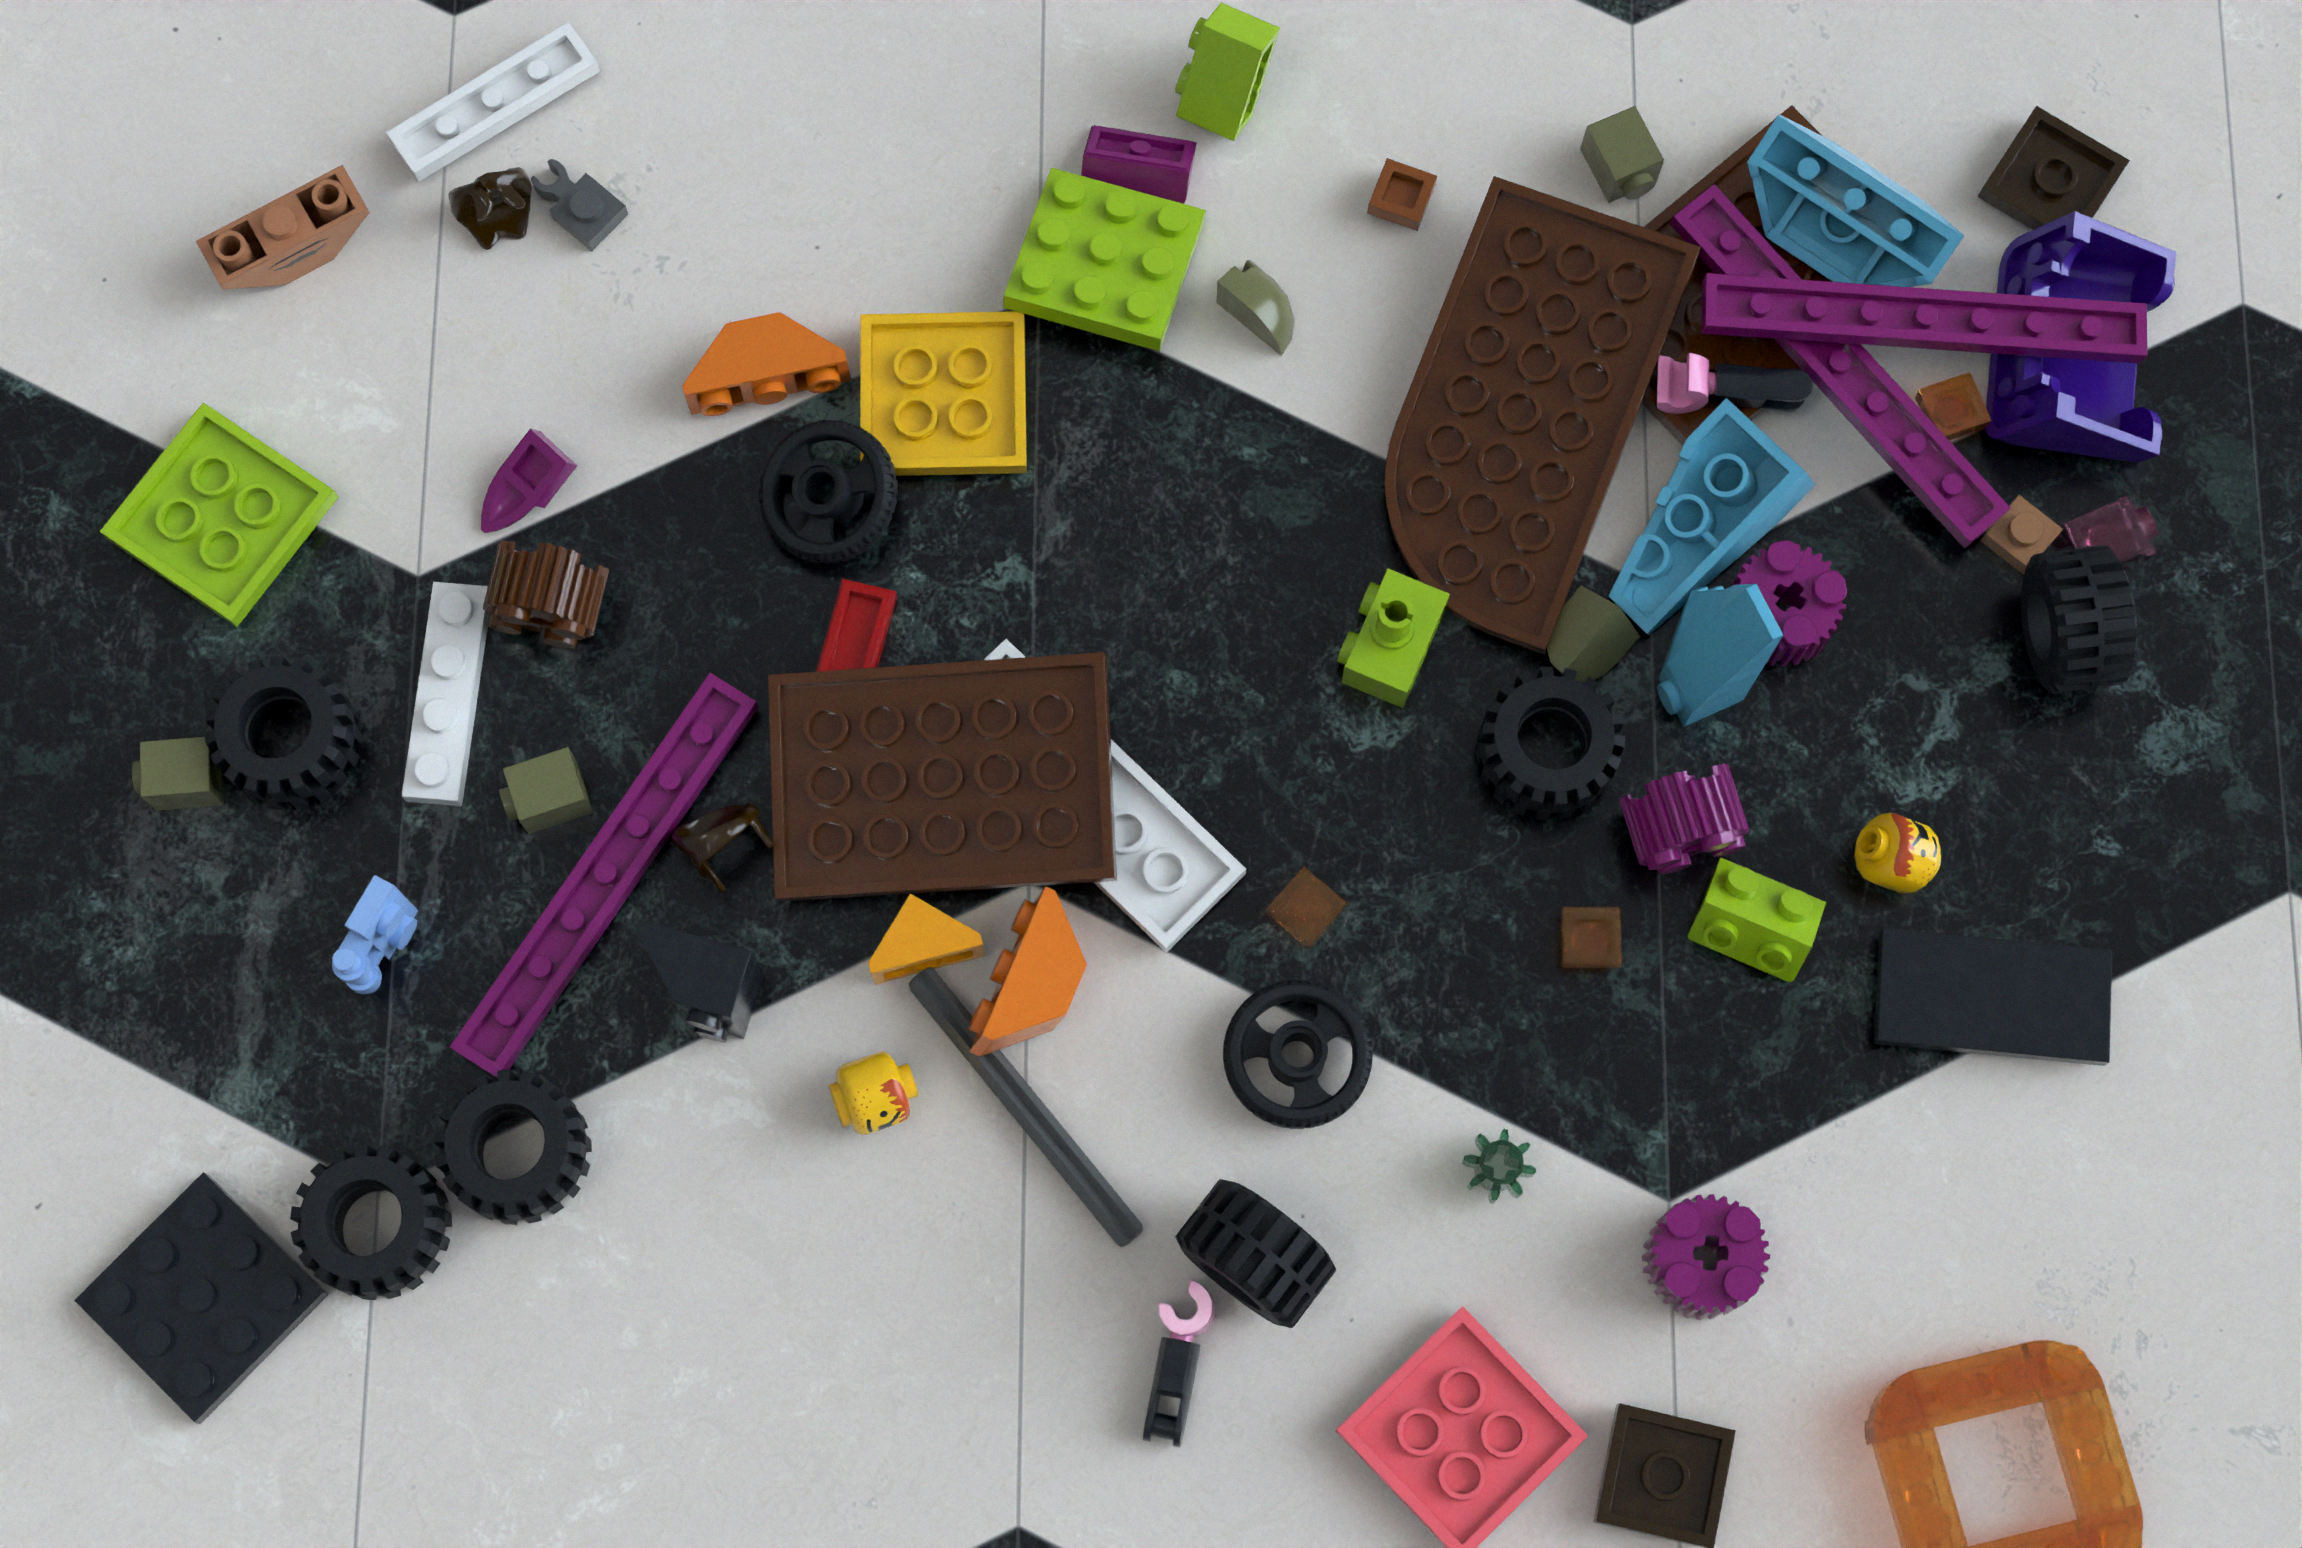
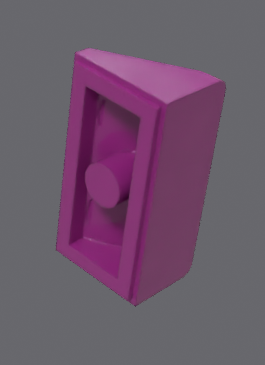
M1094 125L1091 126L1084 150L1081 176L1183 204L1188 195L1197 142Z

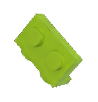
M1720 857L1712 873L1700 910L1690 927L1688 938L1693 942L1782 980L1792 982L1812 948L1826 902Z

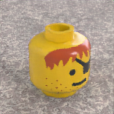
M1896 813L1879 814L1870 820L1861 830L1856 841L1854 856L1857 870L1862 877L1869 882L1901 894L1914 893L1926 886L1937 874L1941 863V849L1938 837L1934 831L1927 825Z
M884 1051L841 1065L836 1071V1082L828 1084L842 1127L851 1125L853 1130L860 1135H867L906 1121L910 1116L908 1099L919 1096L908 1063L897 1066L893 1057Z

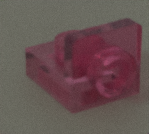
M2128 496L2064 523L2075 549L2098 545L2108 546L2117 555L2120 562L2140 554L2148 557L2157 553L2151 539L2159 536L2160 533L2147 505L2137 508L2136 504Z

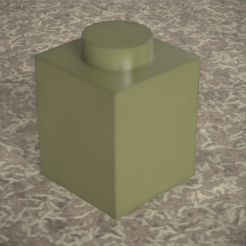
M1636 106L1586 127L1580 150L1608 203L1624 196L1628 200H1633L1645 195L1654 188L1664 158Z
M205 737L140 742V760L134 761L132 766V780L135 792L140 794V797L156 811L224 805V773L216 767L210 755L214 752L206 745Z
M569 747L503 768L508 787L499 789L505 812L510 821L519 819V822L528 834L594 813L578 762Z

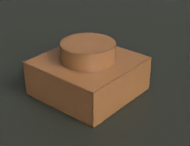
M2018 495L2010 505L2011 509L1993 524L1983 536L1981 542L2024 575L2030 558L2035 554L2043 553L2063 529L2026 499Z

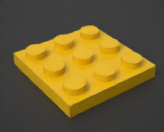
M1006 311L860 314V427L872 434L887 450L891 457V462L894 464L897 476L1027 473L1024 313ZM861 451L860 462L862 461L864 454Z

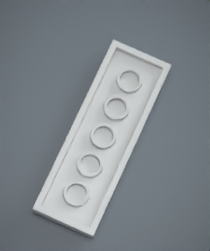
M1005 639L984 660L1024 658L1025 656ZM1111 740L1117 881L1094 883L1167 953L1246 874V868Z

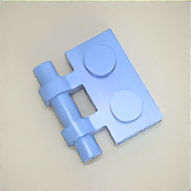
M376 875L373 876L344 925L349 930L348 934L333 955L332 969L335 975L356 993L369 994L377 991L382 980V973L378 967L382 958L390 959L396 948L399 950L403 949L416 930L417 920L414 917L418 910L395 885Z

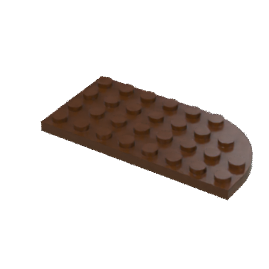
M1493 176L1397 418L1389 442L1385 466L1387 513L1398 549L1409 570L1418 581L1450 594L1446 610L1453 616L1489 635L1545 655L1548 643L1567 599L1657 366L1658 358L1662 353L1698 260L1700 246Z

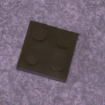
M2036 106L1981 189L1978 198L2032 230L2074 211L2093 218L2130 160Z
M1618 1403L1615 1408L1593 1522L1700 1548H1714L1736 1430Z

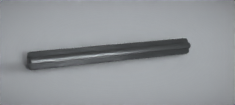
M929 967L919 972L909 983L910 991L1115 1243L1121 1247L1131 1243L1143 1231V1226L1139 1219L1000 1050L980 1057L969 1052L977 1034L968 1030L973 1016L933 968Z

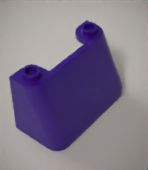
M2074 211L2017 237L2009 244L1999 266L1997 293L2147 304L2148 312L2165 302L2173 292L2176 251ZM1991 353L1984 419L1985 430L1991 438L2013 446L2133 463L2159 456L2162 440L2161 419L2158 413L2145 407L2134 408L2137 363Z

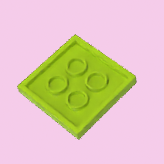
M1051 167L1005 289L1003 308L1160 351L1205 222L1206 210Z
M203 402L100 530V533L107 540L237 628L339 496L322 481Z

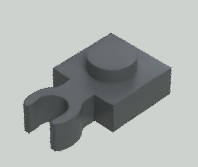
M549 159L547 162L550 170L559 176L557 181L550 185H544L535 176H532L531 182L536 193L544 200L557 202L549 210L552 219L592 252L628 215L626 205L587 173L576 184L569 179L565 167L557 160Z

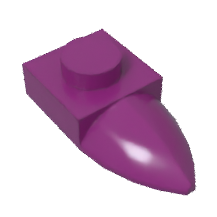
M530 428L496 472L488 487L481 514V530L484 533L499 531L525 517L535 506L545 508L577 465L541 431Z

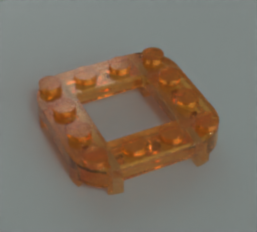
M2051 1340L2030 1341L1909 1371L1888 1381L1875 1397L1869 1411L1868 1421H1865L1866 1444H1872L1901 1548H2142L2143 1512L2108 1395L2098 1370L2081 1348ZM2042 1402L2077 1519L1968 1546L1934 1428Z

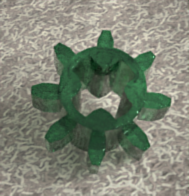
M1503 1129L1497 1141L1491 1143L1481 1133L1477 1135L1475 1144L1481 1154L1479 1156L1466 1155L1461 1163L1466 1167L1474 1168L1475 1177H1473L1467 1188L1473 1190L1481 1185L1486 1190H1489L1488 1198L1491 1204H1494L1500 1192L1508 1189L1513 1197L1518 1199L1523 1194V1190L1516 1179L1519 1176L1524 1178L1533 1177L1536 1173V1168L1531 1165H1524L1523 1155L1531 1145L1527 1142L1517 1147L1509 1142L1508 1129ZM1496 1153L1504 1155V1165L1513 1168V1170H1508L1502 1179L1494 1178L1493 1167L1484 1164V1162H1490Z

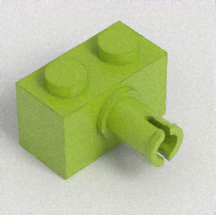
M1222 2L1208 19L1200 17L1192 31L1188 44L1189 48L1195 50L1191 64L1186 63L1175 87V93L1182 95L1176 116L1235 141L1252 118L1280 27Z
M1387 569L1381 585L1371 582L1359 608V613L1367 616L1359 634L1352 631L1348 632L1337 662L1345 665L1341 683L1403 708L1445 613L1450 594L1391 569Z

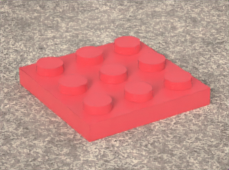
M1463 1306L1335 1431L1446 1548H1477L1588 1437L1580 1426Z

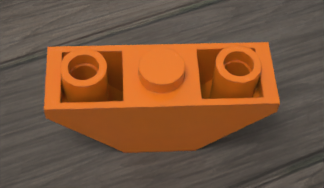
M777 312L726 323L682 386L691 415L701 413L704 416H718L731 411L733 406L750 402L760 405L774 404L784 400L787 394L809 390L811 393H826L837 389L841 383L852 380L845 350L783 313Z
M1045 886L1033 903L1025 899L1016 914L1011 931L1019 934L1012 952L1004 948L999 955L990 975V980L998 983L991 1001L985 998L981 999L968 1027V1030L977 1033L970 1048V1053L980 1057L1051 1032L1068 1012L1087 963L1056 891Z

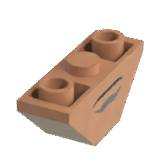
M342 164L200 238L196 243L222 289L282 286L334 260L370 212Z

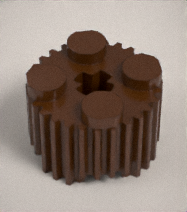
M502 540L499 542L483 604V610L490 614L488 627L512 635H520L522 628L533 632L537 631L544 634L543 641L545 643L567 649H575L578 640L585 639L586 637L590 638L594 635L608 578V568H604L601 565H596L594 571L591 568H586L584 565L579 564L581 554L577 553L576 550L565 549L563 546H554L551 543H538L537 550L531 553L525 550H514L516 545L514 541Z

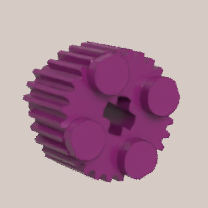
M1789 540L1774 542L1767 551L1762 548L1757 556H1750L1747 563L1742 565L1731 585L1757 584L1783 633V637L1767 661L1771 666H1774L1776 661H1780L1782 667H1785L1789 661H1792L1794 665H1798L1802 658L1805 661L1810 660L1811 657L1815 658L1821 649H1824L1838 628L1837 626L1843 618L1841 614L1846 608V605L1842 603L1847 594L1845 578L1839 574L1838 570H1830L1832 562L1830 560L1823 562L1821 560L1823 554L1820 552L1814 556L1812 548L1807 547L1803 551L1800 548V544H1795ZM1778 601H1782L1790 606L1786 612L1776 606Z
M1723 763L1711 766L1712 776L1696 779L1695 775H1688L1687 771L1663 776L1658 780L1649 781L1650 783L1645 784L1647 795L1643 796V798H1633L1631 794L1619 798L1640 865H1648L1649 870L1658 869L1659 875H1664L1690 867L1692 865L1690 856L1712 851L1713 857H1720L1746 847L1743 835L1747 834L1750 830L1728 764L1725 765Z
M1709 1194L1705 1199H1703L1702 1195H1696L1692 1200L1686 1198L1681 1203L1675 1204L1656 1221L1657 1225L1649 1232L1652 1237L1643 1245L1648 1250L1642 1255V1260L1648 1262V1265L1643 1268V1273L1650 1274L1649 1284L1657 1285L1654 1293L1665 1296L1663 1300L1665 1305L1672 1302L1674 1304V1311L1683 1310L1685 1318L1695 1314L1696 1320H1701L1706 1316L1709 1319H1714L1722 1313L1723 1315L1730 1313L1748 1302L1758 1292L1759 1287L1765 1281L1761 1276L1769 1270L1764 1265L1770 1259V1254L1764 1252V1249L1769 1246V1242L1761 1239V1236L1765 1234V1230L1760 1229V1219L1749 1207L1739 1206L1738 1201H1734L1731 1205L1728 1204L1727 1197L1725 1196L1716 1200L1714 1194ZM1703 1245L1710 1247L1711 1252H1714L1717 1257V1262L1709 1270L1702 1268L1703 1260L1694 1259L1693 1252Z

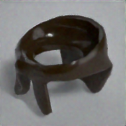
M516 167L509 168L506 171L485 173L473 183L454 188L448 193L451 212L455 219L469 230L483 249L490 250L501 238L522 239L525 237L529 220L532 186L526 172L522 168Z
M750 803L727 806L712 811L696 820L681 825L672 835V843L690 858L699 876L706 881L712 882L720 893L725 892L726 888L721 882L720 877L707 860L734 840L749 824L768 848L774 845L762 824L757 820L759 814L757 806Z

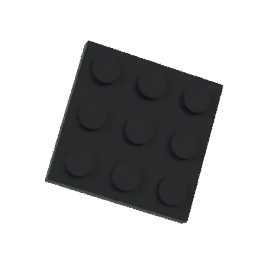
M203 1172L74 1301L195 1423L201 1424L329 1294L210 1175Z

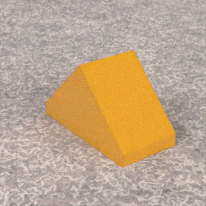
M910 894L869 960L868 965L873 981L877 985L918 974L929 967L938 969L984 957L985 951L980 933Z

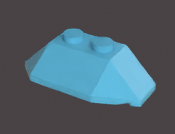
M1780 114L1777 115L1747 161L1765 237L1833 282L1899 287L1931 284L1965 236L1930 205L1835 142Z

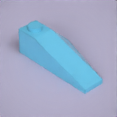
M1727 398L1686 439L1678 455L1680 460L1667 486L1662 487L1655 501L1657 506L1642 536L1637 538L1609 594V597L1648 635L1685 605L1691 591L1708 585L1775 527L1815 486L1809 475Z
M1757 584L1733 585L1727 589H1724L1723 586H1716L1709 590L1706 586L1691 591L1682 609L1658 678L1660 684L1657 685L1658 694L1664 708L1670 715L1676 713L1683 727L1743 701L1783 637V633Z

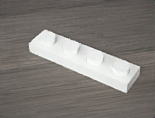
M567 22L386 133L416 180L420 182L599 73L600 68L596 59L570 22Z
M433 582L402 797L406 802L462 807L489 614L483 610L488 586Z

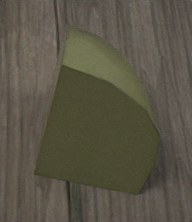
M1251 260L1246 261L1243 271L1234 266L1217 281L1216 303L1282 356L1292 340L1295 321L1288 296L1273 278Z
M1581 585L1563 606L1548 643L1547 651L1550 662L1561 674H1563L1565 668L1575 670L1577 673L1574 680L1585 683L1588 676L1595 680L1611 670L1639 639L1640 635L1620 606Z

